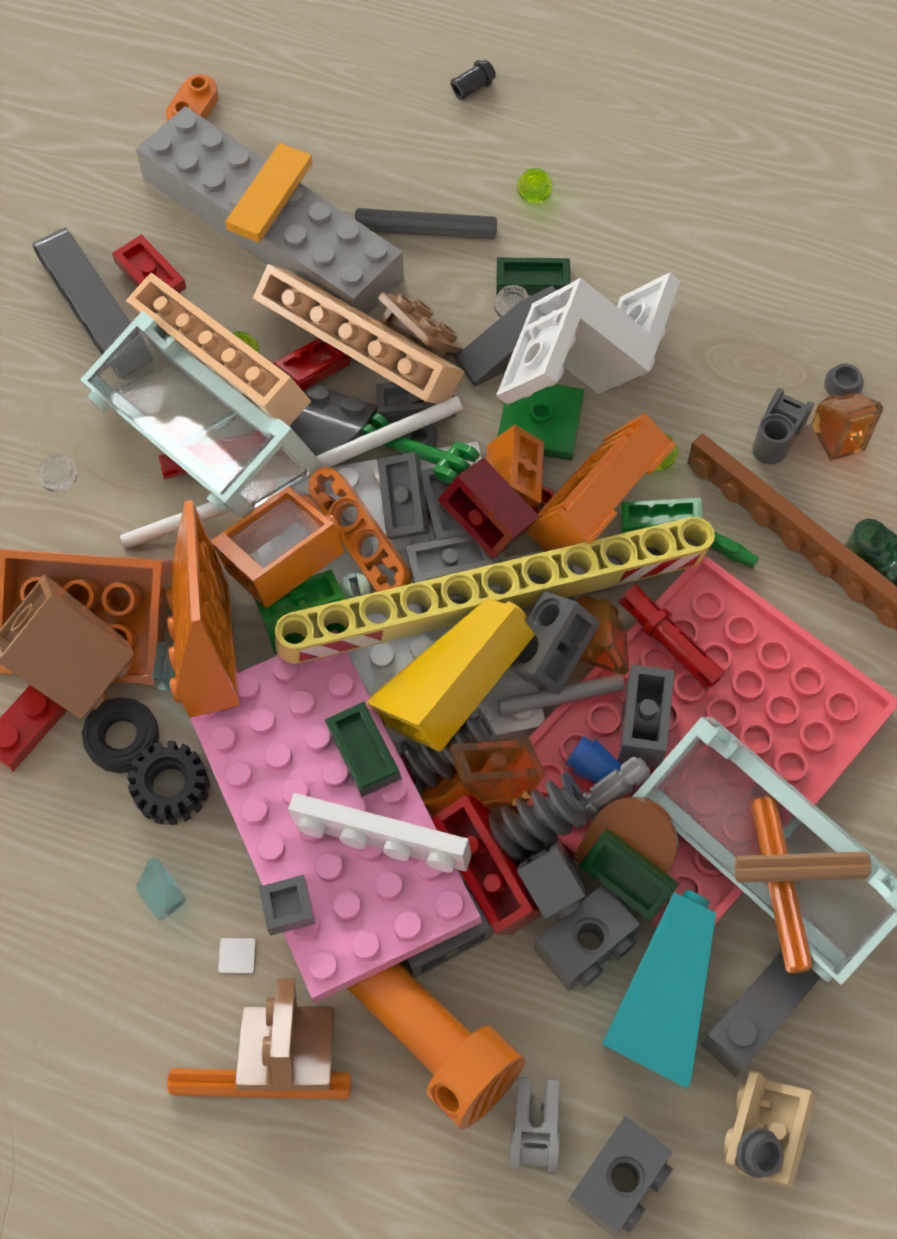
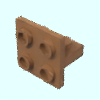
M382 292L379 295L378 299L387 307L378 320L382 324L441 358L447 352L458 354L464 349L456 341L459 337L458 334L445 323L441 322L438 324L432 318L434 311L421 300L416 299L415 302H412L401 293H397L394 296Z
M295 978L276 979L275 998H267L266 1007H245L243 1009L235 1080L236 1089L239 1091L328 1090L331 1083L333 1007H298Z

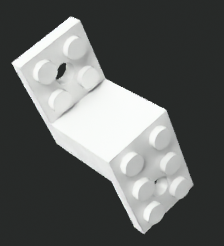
M669 272L621 296L618 305L615 306L586 281L579 278L532 303L496 397L507 405L523 397L527 398L534 392L547 386L555 385L562 377L564 368L598 394L613 387H619L636 377L646 375L655 364L654 356L660 340L665 335V325L670 311L675 306V296L681 281Z

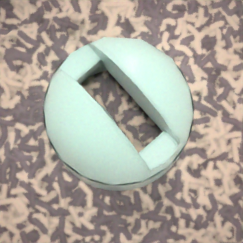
M360 573L345 575L339 583L345 599L354 598L351 587L352 583L358 584L361 594L358 596L372 593L370 582Z

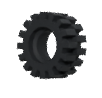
M168 741V747L163 748L161 742L153 744L155 751L149 753L147 748L140 752L143 759L139 761L134 758L131 763L134 772L128 771L129 793L137 808L141 810L143 816L147 819L152 817L155 823L163 825L164 820H168L170 825H176L177 818L183 817L186 822L192 819L189 814L192 810L199 813L203 808L200 803L201 800L207 801L208 799L207 788H210V782L206 769L199 755L195 751L192 753L189 746L182 743L179 748L175 741ZM167 769L178 770L185 776L184 787L178 794L172 797H162L153 791L154 779L159 773Z

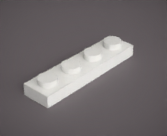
M297 793L293 794L288 807L295 826L306 835L317 838L322 837L323 834L339 837L342 843L357 849H365L366 845L383 849L387 856L397 860L407 861L409 857L427 861L428 866L442 872H452L453 869L467 871L471 858V850L467 838Z

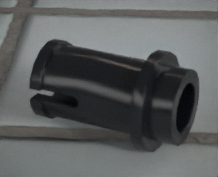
M477 60L474 62V67L451 79L450 85L456 97L463 100L482 86L489 87L492 85V80L496 78V72L488 60Z

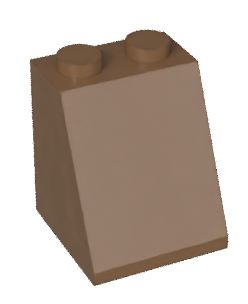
M45 574L0 629V665L80 719L89 710H96L102 704L107 695L106 688L115 677L120 679L128 672L133 663L132 656L135 654L130 643Z

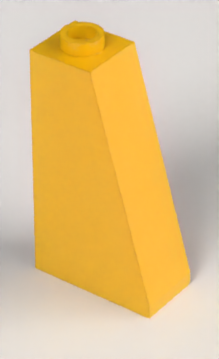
M487 598L374 693L366 702L367 705L379 714L383 724L389 730L441 752L535 636L525 621L527 618L526 614L512 602L504 604Z

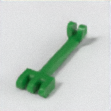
M376 413L371 418L375 428L370 424H366L362 429V433L366 435L390 424L383 415ZM403 436L382 445L404 454L410 452L420 454L421 460L435 464L432 471L439 481L451 484L458 476L456 472L462 473L470 467L467 461L475 462L480 456L474 447L458 441L447 452Z

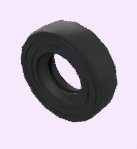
M125 697L108 699L102 702L96 710H92L87 716L82 729L83 746L92 762L106 771L115 773L134 771L131 765L134 758L141 761L143 757L140 752L147 748L149 753L155 751L153 744L158 743L160 737L157 720L150 709L136 699ZM119 721L132 723L136 727L137 735L131 745L123 749H114L106 744L105 734L112 724Z

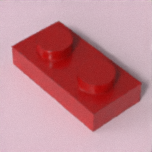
M142 234L112 252L116 265L137 287L150 273H153L178 293L187 289L185 279Z
M29 685L0 717V763L13 772L67 710Z

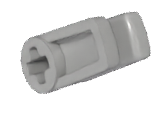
M518 1077L515 1118L511 1131L509 1169L519 1170V1165L547 1167L548 1173H557L560 1137L558 1129L560 1080H547L544 1088V1101L541 1102L540 1107L543 1111L542 1125L536 1128L531 1125L529 1120L530 1102L533 1101L534 1094L531 1092V1079Z

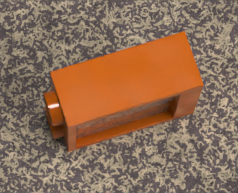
M290 486L211 540L223 569L266 609L345 552L339 538L342 530L335 518L329 513L326 515L320 513L316 504L308 495L301 497Z

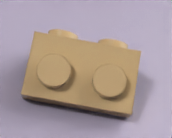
M750 1070L747 1082L741 1084L737 1093L736 1105L739 1111L735 1126L729 1129L725 1137L724 1154L726 1156V1163L738 1174L751 1177L745 1174L738 1165L737 1147L740 1139L748 1130L756 1127L765 1128L774 1133L781 1143L784 1158L781 1167L775 1174L754 1179L793 1189L816 1095L811 1090L767 1080L760 1072Z

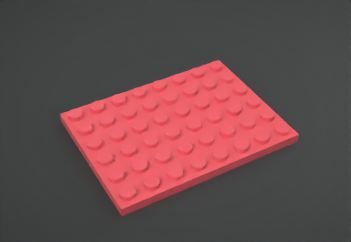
M706 555L700 564L686 568L658 598L655 604L662 610L666 608L672 614L671 619L714 662L726 671L725 675L720 677L721 680L710 690L706 691L696 678L653 636L648 637L642 631L643 626L637 621L581 681L584 682L621 674L624 686L626 687L631 664L675 670L667 751L664 759L701 717H714L815 806L897 709V698ZM625 689L560 704L499 769L497 776L490 782L491 786L489 788L518 811L516 806L517 798L523 797L532 805L533 801L530 791L536 788L545 797L548 796L545 783L552 780L559 788H562L563 784L560 774L566 771L574 779L582 794L584 792L590 794V788L595 783L572 775L573 770L567 767L565 763L583 736L591 741L596 738L617 759ZM702 742L660 786V790L734 856L761 855L751 805L757 798L773 796L730 759H726L715 749ZM649 768L650 776L656 769ZM645 781L638 786L633 784V790L621 799L632 798ZM777 801L782 828L784 829L795 816ZM594 818L592 820L587 819V824L581 828L573 826L572 832L566 836L558 834L570 856H574ZM676 832L679 852L674 865L668 873L671 878L679 883L674 892L683 896L685 890H689L710 901L708 909L716 913V925L743 891ZM672 895L661 908V910L658 912V914L654 917V919L650 922L656 928L660 923V920L669 904Z

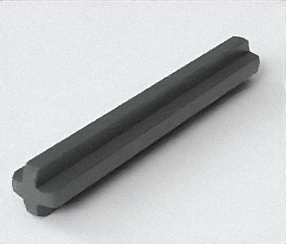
M358 208L355 212V220L371 231L495 238L497 234L498 222L495 216Z

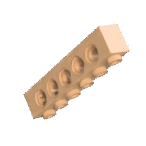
M268 264L254 293L253 299L425 402L439 404L452 398L465 372L293 271Z
M150 273L127 298L126 301L138 314L144 311L157 322V326L165 334L172 336L187 352L269 417L279 418L290 426L311 402L289 375L153 273Z

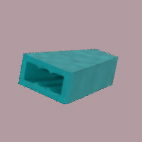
M685 890L683 896L675 892L673 893L602 1045L685 1088H688L692 1079L716 913L708 909L710 901L689 890Z

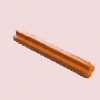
M774 797L755 799L751 809L761 855L788 854L776 799ZM794 881L767 882L785 969L788 973L806 972L812 967V960Z
M173 1068L169 1071L167 1078V1090L173 1096L346 1100L351 1094V1077L347 1072H331V1083L328 1090L239 1091L236 1089L235 1083L236 1070Z

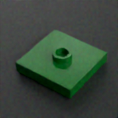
M555 384L508 405L504 402L497 437L513 425H517L544 442V456L572 460L585 389Z

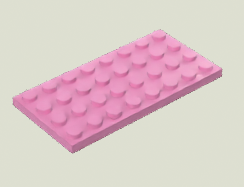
M336 629L331 631V633L338 634ZM348 652L296 664L285 662L277 655L237 673L240 706L190 718L262 885L301 875L305 876L316 924L283 932L314 1004L482 923L481 916L457 869H453L452 872H442L428 866L427 861L409 857V860L402 861L387 856L383 849L368 845H366L365 849L350 847L342 843L339 837L323 834L320 838L312 837L300 832L292 820L288 807L293 794L297 793L437 830L379 714L367 705L366 702L370 696ZM361 702H365L402 779L364 797H361L325 723V719Z

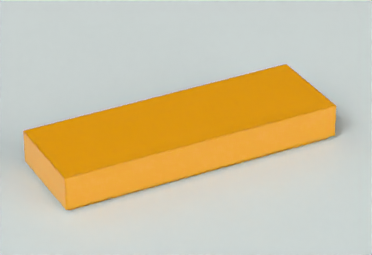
M279 142L226 219V229L260 243L312 166V155Z

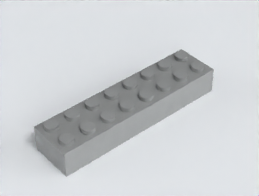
M186 106L136 148L140 168L145 180L266 264L295 272L367 315L381 302L378 297L382 292L389 294L404 280L403 251L301 183L260 243L228 231L225 224L226 219L267 160Z

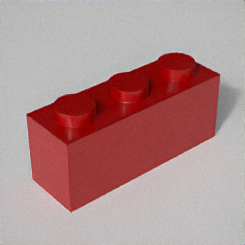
M464 795L431 819L437 831L469 840L471 858L467 871L460 870L495 934L513 935L542 916V913L517 872L520 861L508 856L494 839L488 821L491 812L482 798Z

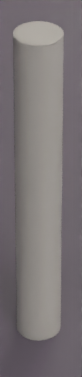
M616 674L565 685L559 695L547 690H541L499 699L497 703L500 716H506L622 691L625 689L622 675Z

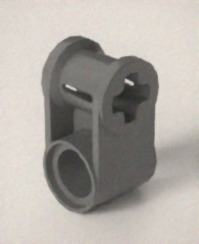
M778 388L760 422L752 447L754 456L766 464L781 462L786 457L797 435H800L812 412L814 403L810 401L806 404L785 395L784 390Z

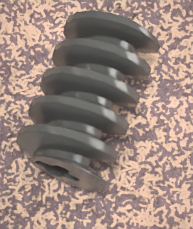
M477 707L478 716L474 718L470 715L441 752L417 742L418 749L416 750L407 742L401 743L407 765L420 785L424 787L426 783L433 788L440 784V775L447 780L453 778L455 767L460 771L468 770L470 767L469 758L476 763L483 762L485 758L484 749L491 755L499 753V741L480 708Z
M566 771L560 774L563 784L562 788H559L552 780H549L545 783L548 796L545 797L535 788L530 791L533 801L532 805L523 797H519L516 799L518 813H515L508 805H505L501 808L504 821L501 822L492 813L489 815L488 821L494 839L505 853L514 860L521 861L528 856V851L536 853L542 849L543 843H554L557 840L558 834L562 836L570 834L573 826L581 828L587 824L586 802L578 785Z

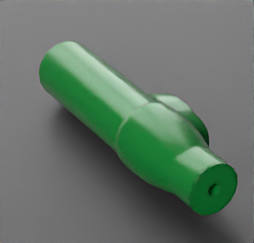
M714 531L715 537L711 548L734 562L744 564L752 569L756 566L759 560L758 556L752 554L741 544Z

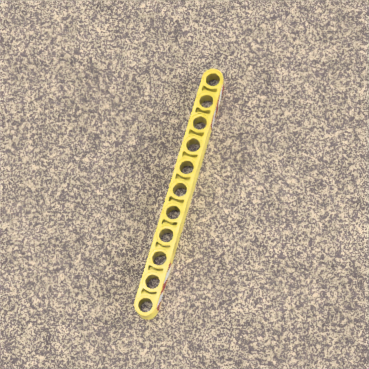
M689 517L597 539L590 544L584 542L291 612L282 616L277 621L275 627L276 652L283 661L291 664L307 662L456 625L487 598L504 604L512 602L523 609L535 606L543 591L568 598L694 567L700 564L711 547L715 537L714 529L705 519ZM684 538L693 539L699 546L688 544ZM646 547L657 549L661 556L652 555ZM607 557H617L624 565H615ZM568 566H578L583 569L585 574H575L570 571ZM528 576H541L545 579L546 583L536 584ZM492 584L501 585L506 589L507 593H494L490 590L489 586ZM460 594L468 602L464 604L454 603L448 596ZM418 603L425 606L428 611L417 614L412 612L408 606ZM372 613H379L384 615L387 621L376 624L368 620L367 616ZM331 623H339L346 627V630L340 634H334L325 627ZM290 633H299L305 639L301 643L291 644L284 640V637Z

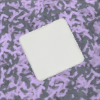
M222 938L219 950V973H253L256 940L254 938Z

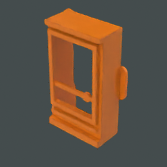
M646 413L608 433L602 440L604 443L596 447V451L587 457L538 513L540 517L526 532L546 552L580 544L585 541L588 544L592 543L617 515V512L614 510L615 507L645 473L649 475L656 470L676 447L677 444L674 441L672 442Z

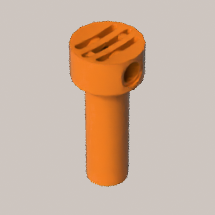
M400 963L347 988L434 1075L428 1084L426 1095L461 1130L471 1127L485 1116L507 1093L523 1070L525 1064L524 1057L491 1025L483 1026L471 1033Z

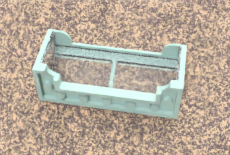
M144 311L135 318L80 379L91 390L87 397L104 412L111 407L211 492L206 499L224 515L231 509L241 519L286 487L290 486L293 489L308 480L323 465L292 428L279 418L269 417L187 352L172 336L165 334L157 326V322Z
M701 717L632 796V798H647L663 807L670 815L676 832L773 919L775 917L767 882L739 883L734 875V861L736 857L761 855L751 809L755 799L761 797H774L776 799L788 854L867 852L870 855L872 870L866 879L794 881L810 956L812 957L811 968L827 982L834 978L842 985L897 925V876L714 717Z

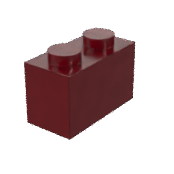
M482 458L459 474L437 499L492 559L515 543L540 517L485 458Z

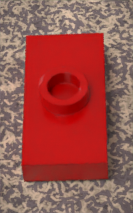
M317 338L273 362V364L289 375L301 390L304 391L309 386L315 385L348 366L351 357Z

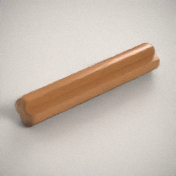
M867 852L738 856L734 861V875L739 883L866 879L872 870L870 855Z

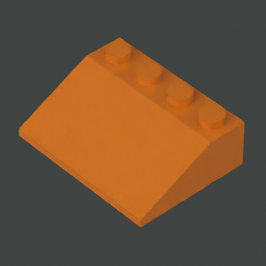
M193 499L184 501L171 565V587L166 588V597L169 607L173 612V616L167 618L170 636L174 641V646L169 647L168 651L176 676L170 678V688L175 702H182L189 717L192 718L240 706L230 585Z
M0 549V629L45 574L130 643L135 653L132 656L133 663L122 678L117 679L115 677L112 682L155 685L169 609L166 588L171 587L172 560L24 549ZM0 665V673L14 674Z

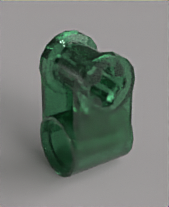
M875 519L861 520L854 527L845 546L897 586V535L882 522ZM860 540L868 542L872 547L863 545Z

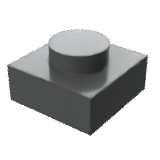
M304 875L259 886L266 926L270 936L316 924L308 885Z

